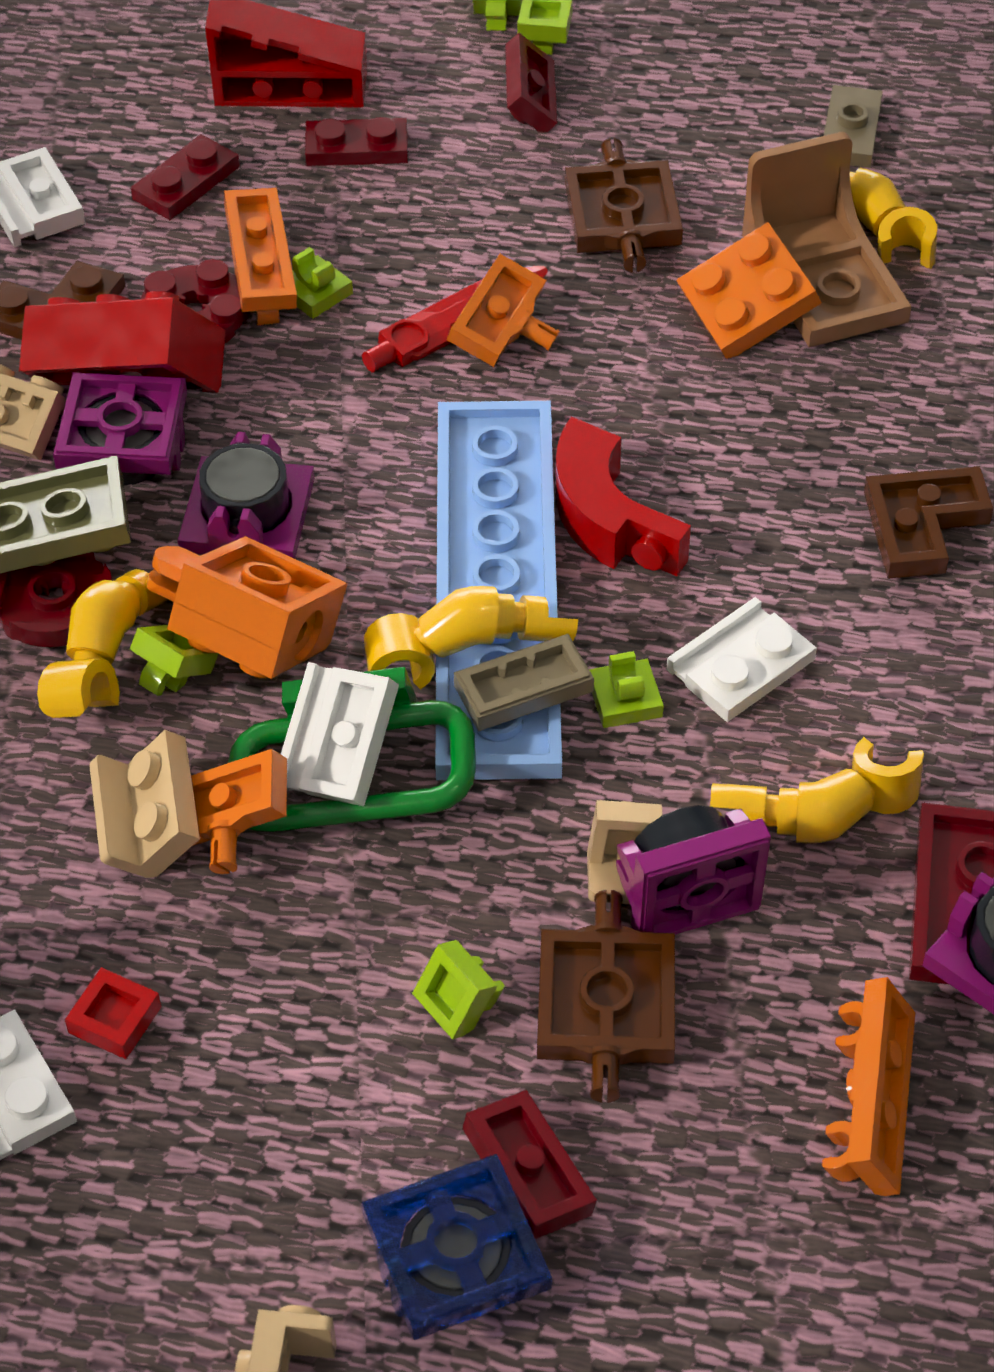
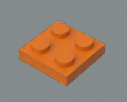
M769 222L676 279L684 295L726 359L740 355L822 304L815 288Z

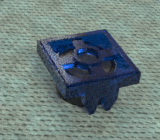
M497 1154L361 1202L363 1217L376 1246L377 1262L385 1288L390 1287L392 1306L396 1316H404L413 1341L465 1321L477 1319L481 1315L552 1289L550 1271Z

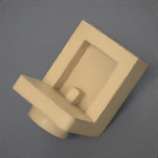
M596 800L587 849L588 898L591 901L595 902L594 897L596 893L607 890L606 903H610L611 890H615L622 895V904H630L616 867V860L620 859L617 844L631 840L635 841L636 837L647 825L662 816L661 804Z
M287 1305L280 1308L279 1311L258 1309L251 1351H239L235 1372H288L291 1354L335 1358L337 1344L333 1319L329 1316L321 1315L320 1312L313 1308L301 1305Z

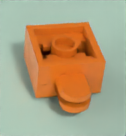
M245 536L201 556L179 546L159 547L154 552L152 567L154 569L149 572L147 589L174 602L167 629L188 639V644L191 647L206 653H218L239 663L242 671L251 676L272 679L328 647L333 637L348 583Z

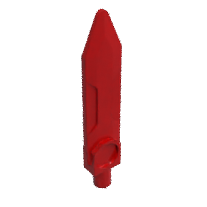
M545 266L525 267L542 278L548 272ZM483 279L406 319L404 318L380 330L378 345L362 353V360L366 368L370 372H375L393 361L402 368L450 344L451 342L446 339L451 327Z

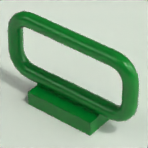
M405 667L365 671L363 673L389 677L399 684L386 730L426 725H440L448 730L450 736L451 770L447 780L441 785L432 788L367 795L364 807L336 800L287 805L286 817L249 829L259 832H278L431 814L450 809L466 797L474 784L476 752L475 733L472 722L460 707L447 701L426 700L417 702L416 694ZM303 679L282 682V705L287 713V718L257 723L241 733L231 747L228 763L257 754L265 746L285 742Z

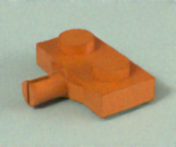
M499 254L451 327L446 340L492 367L496 365L506 347L517 340L520 335L549 351L560 331L532 316L535 301L542 292L547 280L506 256Z
M269 749L191 775L200 839L194 845L211 840L209 870L217 874H230V871L235 872L237 870V837L240 833L248 828L287 816V758L275 750Z

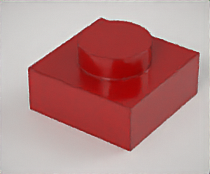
M101 967L65 1018L68 1034L123 1059H127L162 1007L159 993Z

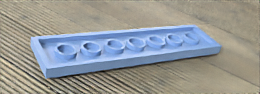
M551 401L438 402L436 604L456 589L468 586H494L498 593L512 594L515 602H519L522 595L544 596L548 602L549 617L558 618ZM513 632L510 639L495 638L491 645L477 644L445 658L436 655V700L447 701L460 707L472 722L475 733L476 752L474 780L562 779L560 704L478 732L454 687V672L544 641L520 640L517 633ZM436 725V780H447L451 770L450 736L446 728Z

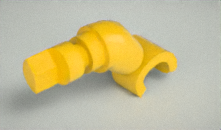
M865 168L857 169L856 173L850 171L851 193L857 217L878 237V255L883 263L891 262L892 250L894 248L908 245L921 251L920 264L931 269L936 259L938 227L934 217L927 211L917 207H906L893 182L884 175Z
M134 569L118 577L115 581H99L86 589L71 608L66 650L67 655L73 660L50 663L43 670L38 682L37 696L39 708L44 714L52 718L78 717L84 713L88 706H119V684L115 669L111 664L115 660L124 634L131 629L138 616L145 614L168 600L147 589L149 573L144 570Z
M468 586L454 590L419 619L413 615L397 613L388 614L374 621L364 634L368 671L381 670L396 661L408 660L410 661L413 683L421 690L430 683L435 673L434 653L441 658H445L477 644L491 645L495 638L510 639L513 632L517 633L520 640L545 642L569 634L572 641H574L578 629V619L549 617L548 602L544 596L522 595L520 601L515 602L512 594L498 593L494 586Z
M863 737L855 746L852 769H844L816 782H800L799 789L780 787L779 795L767 794V787L712 783L710 807L742 809L750 821L762 818L766 826L777 827L778 835L796 836V843H822L835 840L869 811L882 814H897L909 809L918 800L920 793L924 752L923 750L909 751L907 760L897 766H883L872 762L874 744Z

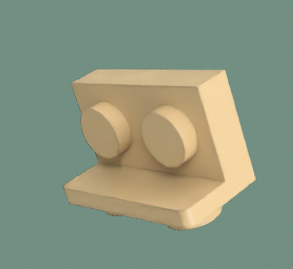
M0 364V447L41 461L59 415H63L66 404V398L62 396L64 388L40 376L33 375L30 382L14 378L16 373Z
M164 730L147 747L139 751L128 764L103 755H97L90 762L100 860L104 864L146 878L157 877L200 839L186 738L184 736Z

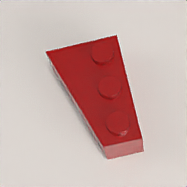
M209 0L205 31L215 106L364 108L367 79L365 32L251 0Z
M152 291L146 293L145 299L129 300L120 295L102 294L96 297V302L84 303L72 298L52 297L48 299L47 305L25 306L19 371L30 377L33 375L40 376L59 385L69 386L73 373L185 378L186 382H192L201 387L202 392L218 393L222 382L226 330L181 303L178 295L169 292Z

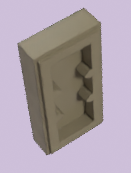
M833 85L824 136L838 132L847 133L853 142L850 165L871 168L883 91Z
M565 634L454 672V687L479 732L594 691V677L569 634Z

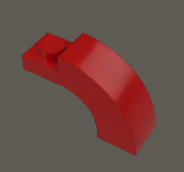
M571 416L563 428L557 445L555 488L559 517L571 538L591 557L612 569L616 568L626 554L633 557L645 569L652 571L661 569L674 576H678L688 562L691 525L639 504L625 496L614 484L615 479L620 474L622 437Z

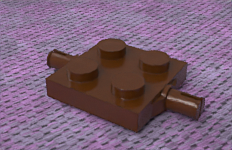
M608 138L601 144L604 161L591 166L565 167V187L577 253L621 250L624 269L633 273L634 261L637 273L642 271L647 264L643 248L682 245L683 226L668 160L646 162L626 160L621 140L614 138L612 150L611 139Z
M602 890L595 894V925L577 930L541 929L537 1059L572 1060L592 1064L590 1097L594 1101L601 1103L603 1099V1078H607V1103L614 1102L620 1097L619 1065L630 1062L674 1064L675 933L640 932L626 926H621L623 897L615 890H611L610 912L606 911L607 890Z

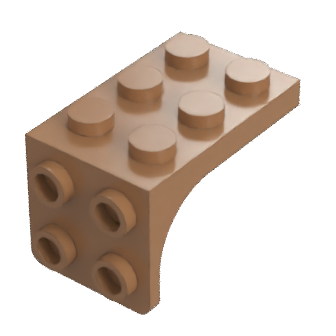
M845 132L758 151L750 157L748 163L742 237L769 222L815 288L822 304L793 321L808 347L908 323L910 319L911 304L867 238L858 220L850 185V162L853 142Z

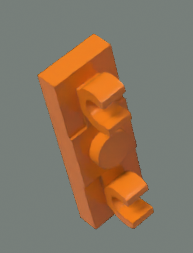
M277 188L224 190V207L242 312L256 311L257 325L279 323V310L297 309V293Z
M884 977L865 980L863 1002L852 1001L839 1007L838 1014L846 1024L856 1027L860 1026L855 1033L838 1036L835 1039V1045L845 1056L854 1059V1067L848 1071L846 1078L847 1093L853 1108L851 1122H833L826 1126L825 1134L834 1144L849 1147L845 1153L838 1157L823 1158L822 1167L830 1176L839 1181L849 1182L860 1177L875 1195L891 1196L900 1195L916 1012L889 978Z

